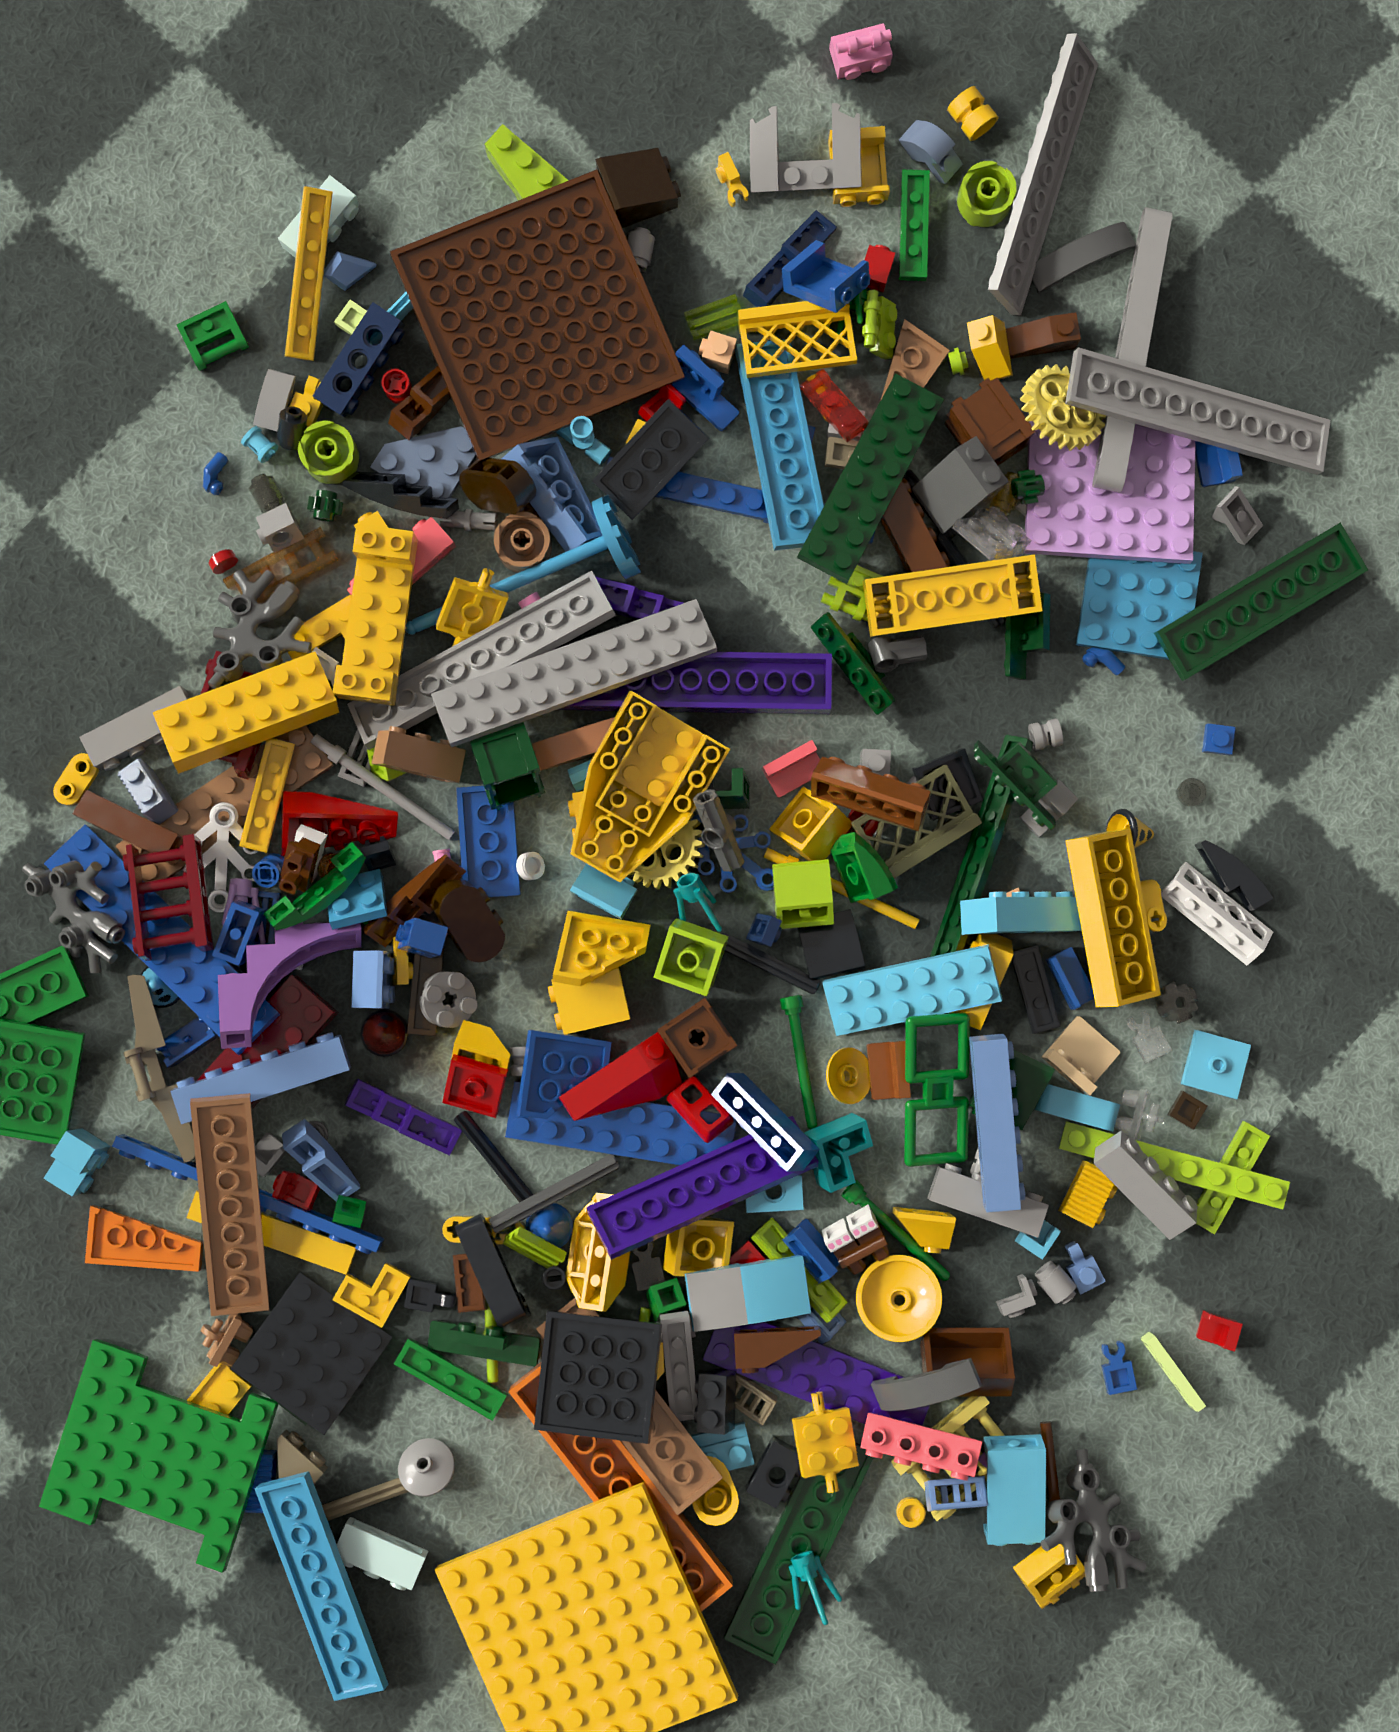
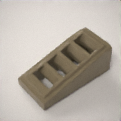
M736 1374V1395L741 1386L746 1388L741 1398H736V1408L763 1426L777 1403V1395L745 1376ZM754 1393L756 1396L751 1404L748 1405L746 1401L750 1394ZM762 1399L765 1401V1404L761 1411H758L756 1407Z

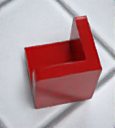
M1203 1310L1196 1337L1235 1352L1243 1324Z

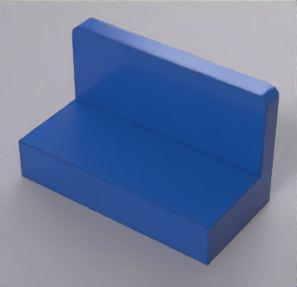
M1195 441V458L1202 487L1231 483L1243 476L1238 452Z
M1072 947L1045 959L1071 1010H1076L1082 1004L1094 999L1093 988Z
M808 1219L802 1220L782 1239L794 1255L803 1256L804 1267L818 1283L830 1279L838 1271L836 1269L839 1265L838 1259L833 1252H830L825 1245L824 1238Z

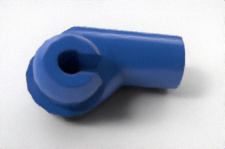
M217 452L204 468L203 487L207 493L211 492L213 495H219L223 490V483L218 481L217 478L218 473L228 463L227 457L220 452Z
M1092 647L1086 650L1087 653L1082 658L1083 662L1089 667H1094L1097 662L1103 663L1114 675L1120 674L1125 669V665L1110 650Z

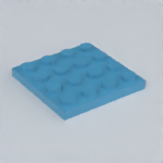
M1193 551V561L1191 564L1088 558L1076 645L1169 660L1154 633L1195 609L1203 553Z

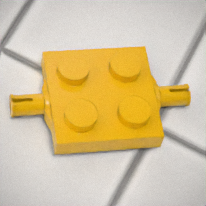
M484 568L478 582H470L454 577L436 622L437 630L450 633L455 637L452 647L499 622L509 597L507 592L489 586L494 576L492 570L489 569L488 571L487 568Z
M823 1392L811 1393L814 1411L805 1416L792 1418L801 1476L803 1478L817 1475L825 1476L827 1493H833L834 1491H839L836 1474L843 1469L859 1466L850 1410L847 1407L833 1410L826 1409Z

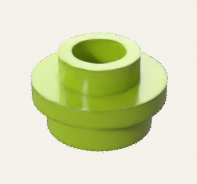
M957 347L954 348L953 352H949L948 356L953 375L960 373L961 376L964 375L963 369L969 367L965 351L959 353Z

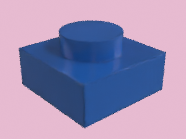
M1206 724L1202 752L1232 755L1235 727Z

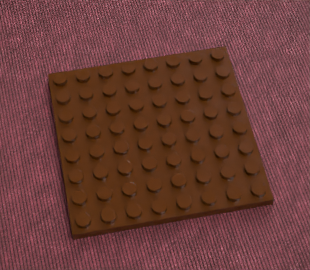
M597 169L390 251L392 260L479 462L510 451L517 444L532 442L566 428L578 416L593 417L685 378Z

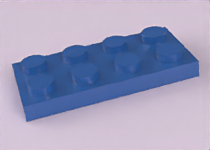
M484 786L456 788L461 865L466 870L462 880L470 882L477 889L481 887L489 898L521 896L520 877L516 868L518 849L514 802L502 805L499 811L498 809L491 810Z

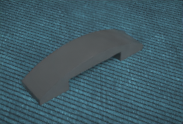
M1125 222L1104 227L1074 240L1038 260L1032 281L1038 293L1063 282L1064 278L1110 256L1111 258L1116 257L1137 245Z
M969 1358L948 1363L942 1369L900 1379L897 1376L876 1380L871 1383L881 1410L898 1411L942 1402L976 1390L982 1386L972 1359Z

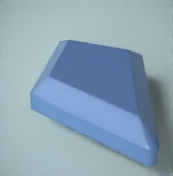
M337 251L325 268L323 276L346 291L373 270L376 264L372 261Z

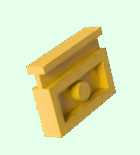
M219 1363L217 1367H213L187 1401L229 1415L252 1387V1384L232 1371L228 1365Z

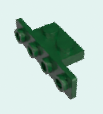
M1040 593L1041 612L1006 617V651L1004 661L1006 677L1018 680L1026 679L1027 652L1050 649V594Z
M829 612L823 614L811 626L812 631L828 652L832 654L834 660L874 713L879 715L895 702V698L881 681L885 674L875 671L871 656L853 632L846 635Z
M978 740L974 744L975 759L983 767L988 765L995 772L993 776L996 781L1003 787L1007 785L1014 792L1013 797L1022 807L1028 806L1033 812L1032 817L1041 827L1046 825L1050 830L1056 827V819L1041 805L1039 800L1058 784V781L1019 741L1002 757L997 759Z
M433 1320L430 1323L428 1349L535 1367L538 1365L541 1338L505 1332L503 1328L495 1326L481 1328L476 1327V1324L471 1322H459V1324Z

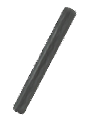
M609 1154L491 1217L489 1222L495 1233H499L619 1168L617 1159L613 1154Z

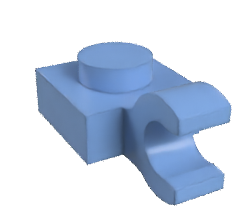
M1075 1241L1064 1246L1073 1262L1066 1269L1073 1282L1077 1285L1076 1289L1079 1294H1083L1106 1282L1092 1255L1084 1258L1080 1246Z

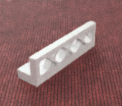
M1187 862L1180 867L1175 878L1161 891L1163 899L1245 965L1250 964L1265 950L1273 934L1272 930ZM1186 874L1188 877H1190L1194 881L1195 885L1191 884L1188 880H1186L1184 878V875ZM1208 893L1215 897L1216 902L1209 898ZM1230 911L1237 915L1238 920L1231 916ZM1252 929L1256 930L1260 935H1262V938L1260 939L1259 937H1257L1253 933Z

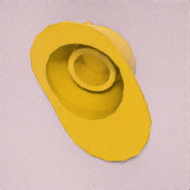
M707 1456L723 1478L694 1501L692 1505L701 1521L707 1525L719 1526L729 1522L736 1514L739 1505L738 1493L724 1463L716 1457Z

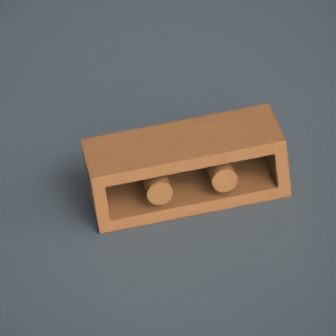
M390 726L389 730L378 731L372 764L447 783H459L466 750L456 748V746L451 748L448 740L440 739V743L431 741L432 736L415 733V736L406 735V729Z

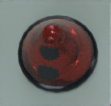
M378 1010L370 1014L363 1022L361 1040L366 1049L372 1054L381 1057L392 1056L400 1052L406 1045L408 1027L405 1020L398 1013L391 1010Z

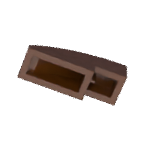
M438 366L411 388L410 395L391 411L388 424L408 440H411L451 398Z

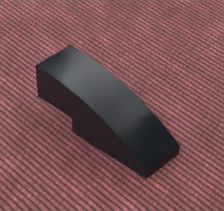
M1207 840L1195 844L1196 849L1221 890L1225 893L1234 889L1247 911L1255 910L1273 899L1260 879L1238 858Z

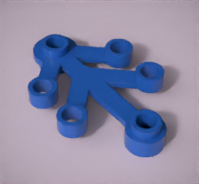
M739 814L734 817V820L742 818L746 824L743 828H736L735 831L743 832L747 829L749 821L745 815ZM699 815L693 816V818L690 820H698L700 821V823H702ZM764 831L758 832L755 836L735 838L739 849L752 847L765 849L771 842L770 835ZM760 835H764L767 837L768 842L765 845H760L757 842V838ZM702 837L697 838L699 841L703 842ZM705 844L704 847L698 848V852L703 855V858H699L698 871L703 876H709L714 871V863L710 860L709 847ZM742 853L745 862L741 867L756 878V884L761 890H773V881L769 885L764 884L762 881V877L765 874H769L773 878V870L770 868L762 869ZM702 863H710L711 870L703 872L700 868ZM720 866L722 877L720 888L725 893H731L735 890L737 882L732 875V871H723ZM726 879L732 880L733 888L725 889L723 881Z

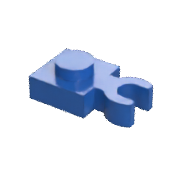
M1116 1341L1118 1350L1114 1354L1109 1353L1107 1344H1102L1101 1347L1103 1355L1109 1360V1364L1101 1365L1106 1390L1109 1395L1137 1390L1132 1362L1129 1359L1122 1360L1125 1354V1346L1121 1341Z

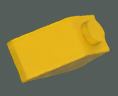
M993 315L968 322L971 351L984 380L987 378L990 381L995 378L1000 380L1013 376L1005 323Z

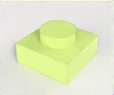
M349 300L334 322L336 326L352 335L367 311L352 300Z

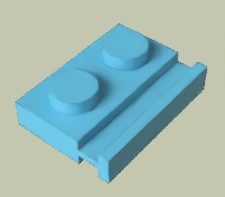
M745 1422L735 1424V1429L725 1435L712 1433L691 1435L706 1456L719 1459L724 1463L728 1471L755 1464Z

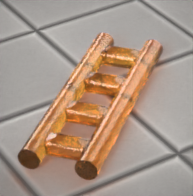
M321 527L303 535L304 539L276 553L272 552L241 569L247 578H250L259 572L262 575L266 570L272 572L270 566L283 559L288 564L292 573L278 581L275 577L258 597V603L270 598L280 584H285L286 581L296 584L339 560L334 550L326 554L319 540L326 536ZM309 546L316 560L301 567L294 553ZM234 573L223 579L228 589L236 585L240 594H243L241 587L233 577Z

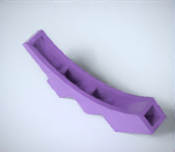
M301 922L285 929L275 930L274 928L275 944L246 946L247 973L218 975L221 1049L251 1047L255 1019L268 993L283 977L298 966L318 956L338 950L361 947V923L332 930L330 923L303 924Z

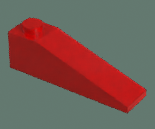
M283 791L281 856H285L287 844L295 841L296 832L301 824L327 834L324 848L334 846L335 850H341L345 848L344 843L358 840L360 843L365 844L366 840H369L370 843L380 841V836H384L385 839L396 837L398 812L314 792Z
M657 1032L561 1095L559 1099L572 1119L577 1121L641 1103L659 1100L681 1085L682 1081L674 1055L659 1032Z

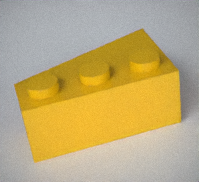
M979 933L976 941L972 942L970 948L989 944L1000 987L1014 955L1012 940L997 934ZM992 1004L949 1012V1014L967 1013L970 1017V1026L981 1030Z

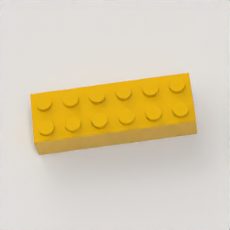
M315 651L153 712V715L172 762L179 774L337 714L339 709Z
M1131 829L1107 831L1065 840L1096 1007H1119L1160 996L1161 992Z

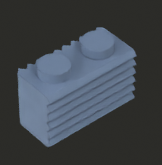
M141 758L136 759L118 772L117 776L120 777L123 785L126 786L125 788L131 794L133 801L136 802L138 809L150 821L160 825L178 811L177 806L154 770L144 763Z

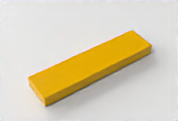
M273 738L266 740L239 844L240 847L264 853L268 852L295 744Z

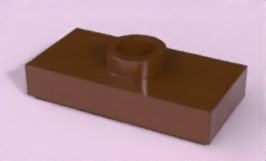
M453 1255L458 1313L487 1310V1300L467 1255Z

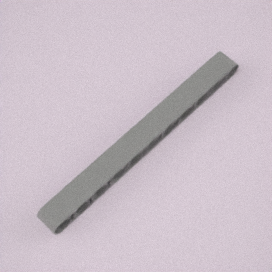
M1148 207L1144 208L1140 219L1136 240L1137 246H1135L1115 356L1117 359L1145 367L1172 221V212ZM1106 416L1103 422L1105 426L1102 428L1092 487L1121 493L1125 483L1135 424Z

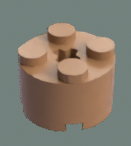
M518 512L515 515L510 514L495 530V549L500 561L509 570L519 573L549 560L552 551L550 534L544 522L534 514L529 512ZM522 539H527L528 543L525 547L519 546Z

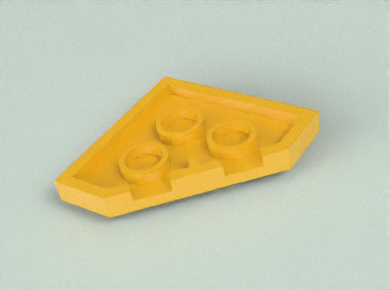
M567 911L552 982L582 986L641 956L646 952L650 925Z

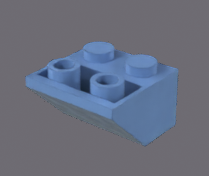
M353 952L352 1008L389 1009L390 1003H394L395 987L390 986V976L395 975L396 962L395 958H391V952Z

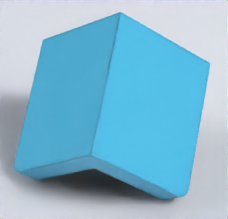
M1044 1220L1038 1238L1020 1232L1015 1242L1043 1260L1061 1231Z

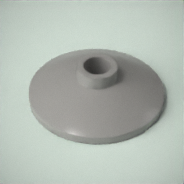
M425 1438L412 1443L404 1451L399 1461L398 1475L400 1482L407 1491L420 1497H428L441 1492L449 1484L454 1473L455 1462L453 1454L443 1442L437 1439ZM423 1460H427V1467L425 1469H420V1463Z

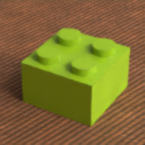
M676 918L669 927L653 978L707 996L713 988L729 936Z

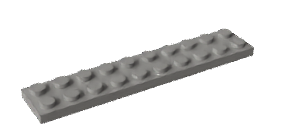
M1077 33L1067 34L1064 45L1061 47L1058 65L1052 75V84L1049 94L1044 101V110L1036 127V136L1029 150L1028 161L1025 171L1021 176L1018 194L1013 201V210L1009 223L1005 227V236L997 253L993 274L989 279L988 290L1011 315H1021L1036 262L1041 252L1098 67L1097 61Z
M1079 347L1073 353L1065 402L1067 405L1319 475L1324 471L1331 421L1329 419Z
M590 571L401 674L398 680L395 706L362 701H352L347 705L364 745L370 750L375 747L378 731L389 730L390 726L407 730L438 713L431 696L432 693L552 651L616 615L595 575Z
M697 599L434 692L431 696L452 748L717 652V646Z

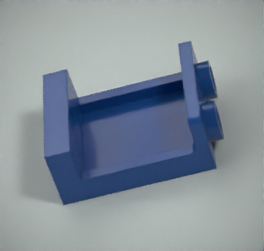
M815 240L782 268L784 292L837 313L870 284L869 262L862 260L854 268L826 258L825 243Z

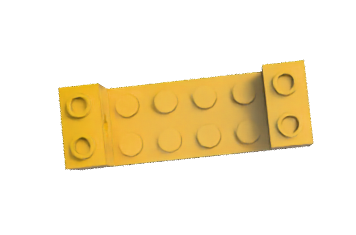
M356 524L352 552L357 557L343 661L342 665H336L333 694L340 699L395 706L418 539L413 531Z
M1035 554L877 577L863 581L870 637L1042 611Z

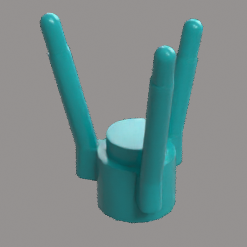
M687 873L681 876L677 881L678 888L673 890L677 898L679 919L686 921L683 898L690 903L699 901L715 929L721 932L722 928L703 894L713 904L716 903V899L703 884L699 874Z
M806 1551L792 1557V1565L788 1566L792 1576L795 1608L797 1610L801 1609L798 1577H800L801 1581L808 1582L823 1625H827L828 1620L813 1579L817 1576V1570L836 1600L841 1602L842 1597L823 1568L819 1556H814L812 1551Z

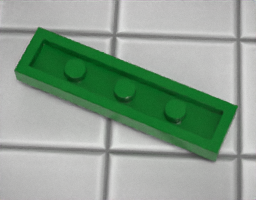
M902 169L899 280L926 281L930 170Z
M410 1337L394 1362V1365L492 1421L508 1395L506 1392Z

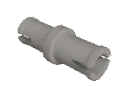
M466 509V511L455 512L448 519H443V521H440V526L465 528V531H472V529L495 531L498 526V521H495L498 519V514L473 512V509Z

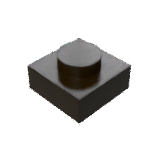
M1180 1091L1167 1115L1194 1130L1208 1105L1188 1093Z

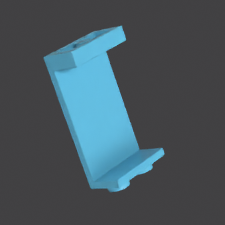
M1041 1434L983 1436V1447L987 1457L988 1500L987 1524L983 1525L987 1544L1005 1546L1007 1544L1023 1543L1025 1545L1041 1543L1045 1539L1046 1448Z

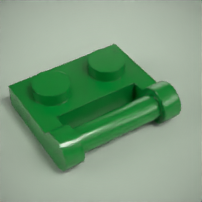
M226 301L176 324L199 371L206 369L207 364L239 349L243 351L249 348ZM233 333L235 339L200 354L199 348Z

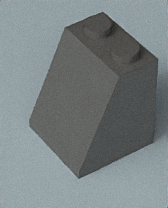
M977 436L954 449L922 478L911 491L941 533L944 534L984 509L1009 481Z

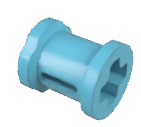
M257 426L251 428L241 440V444L249 447L258 456V461L261 463L267 462L277 452L279 447L275 442L271 443L262 434V429Z

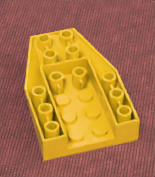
M629 691L588 766L570 854L614 880L621 882L688 823L696 809L693 798L698 793L707 790L730 749L670 715L640 695Z

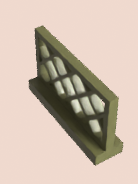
M947 765L939 767L915 782L923 786L928 783L926 790L931 791L930 796L935 794L944 797L940 813L926 809L920 829L916 831L914 841L910 845L899 844L902 829L907 827L867 814L851 822L856 833L870 845L869 839L874 840L872 847L876 851L878 850L879 842L893 845L890 857L884 860L894 878L982 824L977 813H973ZM942 774L948 782L945 794L932 791L935 778ZM949 798L958 800L963 809L961 813L954 817L946 815ZM926 813L939 816L937 827L932 831L922 829ZM944 818H948V819H949L948 821H946L945 823H943V822H944ZM870 819L879 821L875 838L867 836L861 827L863 823ZM884 823L898 826L894 842L880 839ZM921 832L927 833L926 835L920 838ZM898 847L903 848L902 850L897 852Z

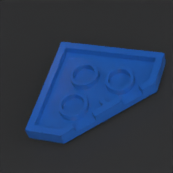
M528 1030L516 1115L539 1119H548L563 1105L559 1099L561 1095L609 1064L612 1042Z

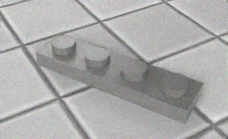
M688 1311L661 1314L660 1323L662 1324L661 1334L669 1408L679 1421L694 1419L695 1407L698 1406V1400L695 1393L696 1380Z

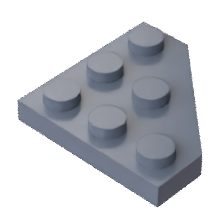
M460 426L413 437L411 440L404 439L384 444L370 468L376 473L405 474L406 485L431 486L433 497L451 498L460 484V473L472 465L477 455L465 428Z

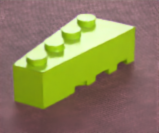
M503 124L484 144L488 159L515 194L517 200L569 181Z

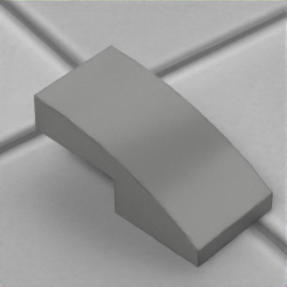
M268 369L259 396L253 425L273 431L278 430L279 413L291 403L296 376Z

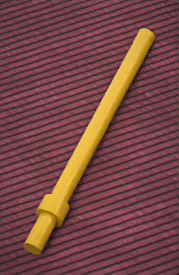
M767 848L763 858L776 864L799 861L798 858L790 854L787 857L770 848ZM831 877L832 890L848 897L843 883ZM878 899L857 901L913 929L916 928L919 922L918 918Z

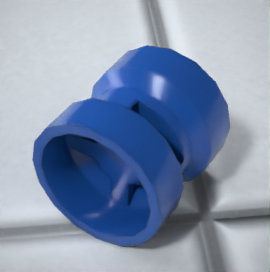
M270 853L255 864L252 870L254 881L265 888L276 885L280 879L284 857L277 853Z

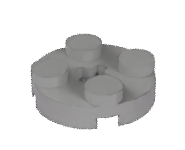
M438 972L429 977L423 985L425 988L422 996H420V1008L424 1017L432 1024L447 1028L458 1027L462 1025L463 1020L467 1021L477 1009L475 989L470 980L462 973ZM446 992L449 995H453L451 1006L448 1004L444 1005L442 1002L445 999L444 994Z

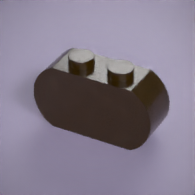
M487 458L479 462L477 459L469 468L462 471L459 476L460 485L465 495L481 510L515 515L518 512H522L525 506L536 496V487L531 476L516 461Z
M454 879L445 882L436 890L432 899V909L442 925L448 927L447 933L461 954L472 962L491 960L501 951L505 942V933L500 926L503 924V920L495 909L490 910L487 905L490 899L481 887L477 889L466 880Z

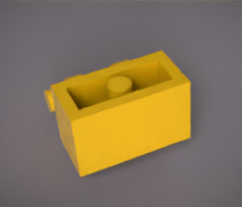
M1058 1544L1048 1552L1040 1546L1013 1567L1041 1609L1050 1603L1054 1605L1060 1600L1058 1598L1071 1587L1075 1589L1080 1585L1079 1581L1085 1577L1084 1566L1077 1555V1564L1065 1565L1064 1549L1061 1544Z

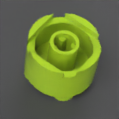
M983 161L973 165L962 180L957 196V205L961 215L971 226L990 227L1000 223L1008 215L1014 201L1017 189L1015 178L1010 170L1004 169L997 165L998 163Z
M319 421L310 425L304 431V435L301 441H299L298 454L301 462L313 478L320 483L337 484L343 482V480L356 472L359 462V451L347 429L331 421ZM331 449V455L326 456L327 450Z

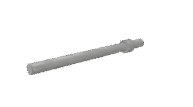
M318 734L313 737L310 743L328 755L327 758L333 763L343 765L447 840L452 837L455 832L453 829L346 755V750L339 745H332Z

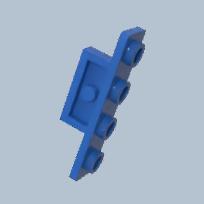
M683 345L676 351L675 355L685 378L671 385L679 390L686 401L719 431H723L738 417L739 411L720 394L725 382L722 380L721 375L715 369H710L702 362L700 356L695 351L689 350Z

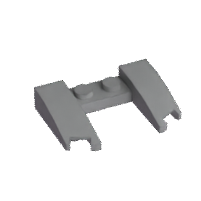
M832 103L833 159L779 162L777 106L769 108L768 110L771 115L757 123L752 118L750 120L751 192L862 187L860 114L856 113L854 118L839 111L841 105Z

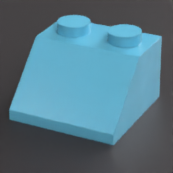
M588 864L585 865L570 889L572 894L621 920L638 890L633 887L635 883L633 880L626 877L621 882H618Z

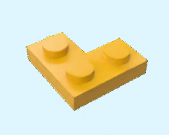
M387 1262L372 1287L347 1274L333 1301L382 1328L411 1276Z

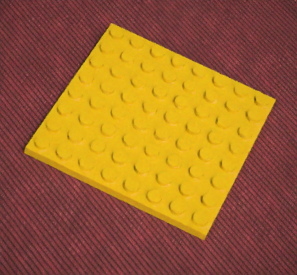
M644 1482L442 1563L435 1568L437 1577L506 1732H658L738 1700V1693Z

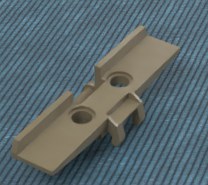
M130 975L127 977L136 1037L135 1048L127 1050L123 1054L127 1065L130 1064L138 1086V1091H135L138 1102L150 1099L162 1113L184 1163L195 1157L193 1132L189 1122L184 1124L180 1122L170 1092L178 1087L177 1084L167 1087L156 1049L166 1045L145 976ZM144 1065L147 1066L151 1081H148Z

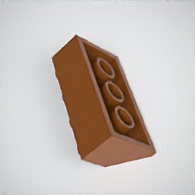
M822 756L811 776V797L916 831L920 829L931 791L926 790V787L918 783L907 784L901 782L897 777L890 774L882 776L872 773V770L865 766L858 765L854 767L845 764L842 759L837 757L826 758Z

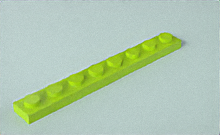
M1065 1121L1058 1149L1094 1158L1095 1148L1115 1134ZM1137 1141L1140 1149L1158 1163L1160 1170L1166 1176H1171L1176 1181L1284 1209L1290 1184L1289 1181Z

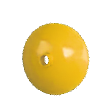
M891 1255L881 1261L877 1260L863 1273L857 1286L856 1305L863 1323L872 1333L891 1342H909L926 1334L936 1323L942 1307V1292L935 1274L923 1262L910 1256ZM896 1296H903L905 1303L901 1306L894 1303Z

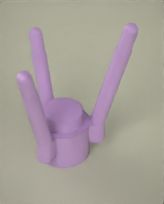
M230 879L229 894L222 925H224L230 906L234 901L241 900L248 903V899H252V904L259 907V889L252 888V880ZM261 922L258 930L260 944L266 943L263 922Z

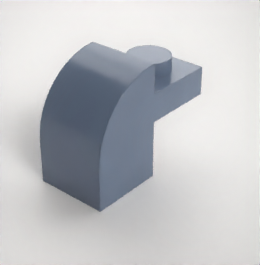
M916 120L899 139V142L913 161L925 162L940 183L946 184L963 165L952 148L955 145L953 140L942 129L930 122Z

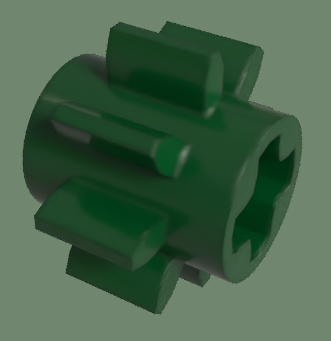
M1030 469L1018 471V478L1011 481L1013 498L1015 500L1020 499L1021 504L1025 505L1038 503L1037 496L1044 495L1045 492L1042 475H1035V470Z
M317 490L315 497H308L307 509L313 512V519L334 522L335 515H342L343 502L337 500V493Z

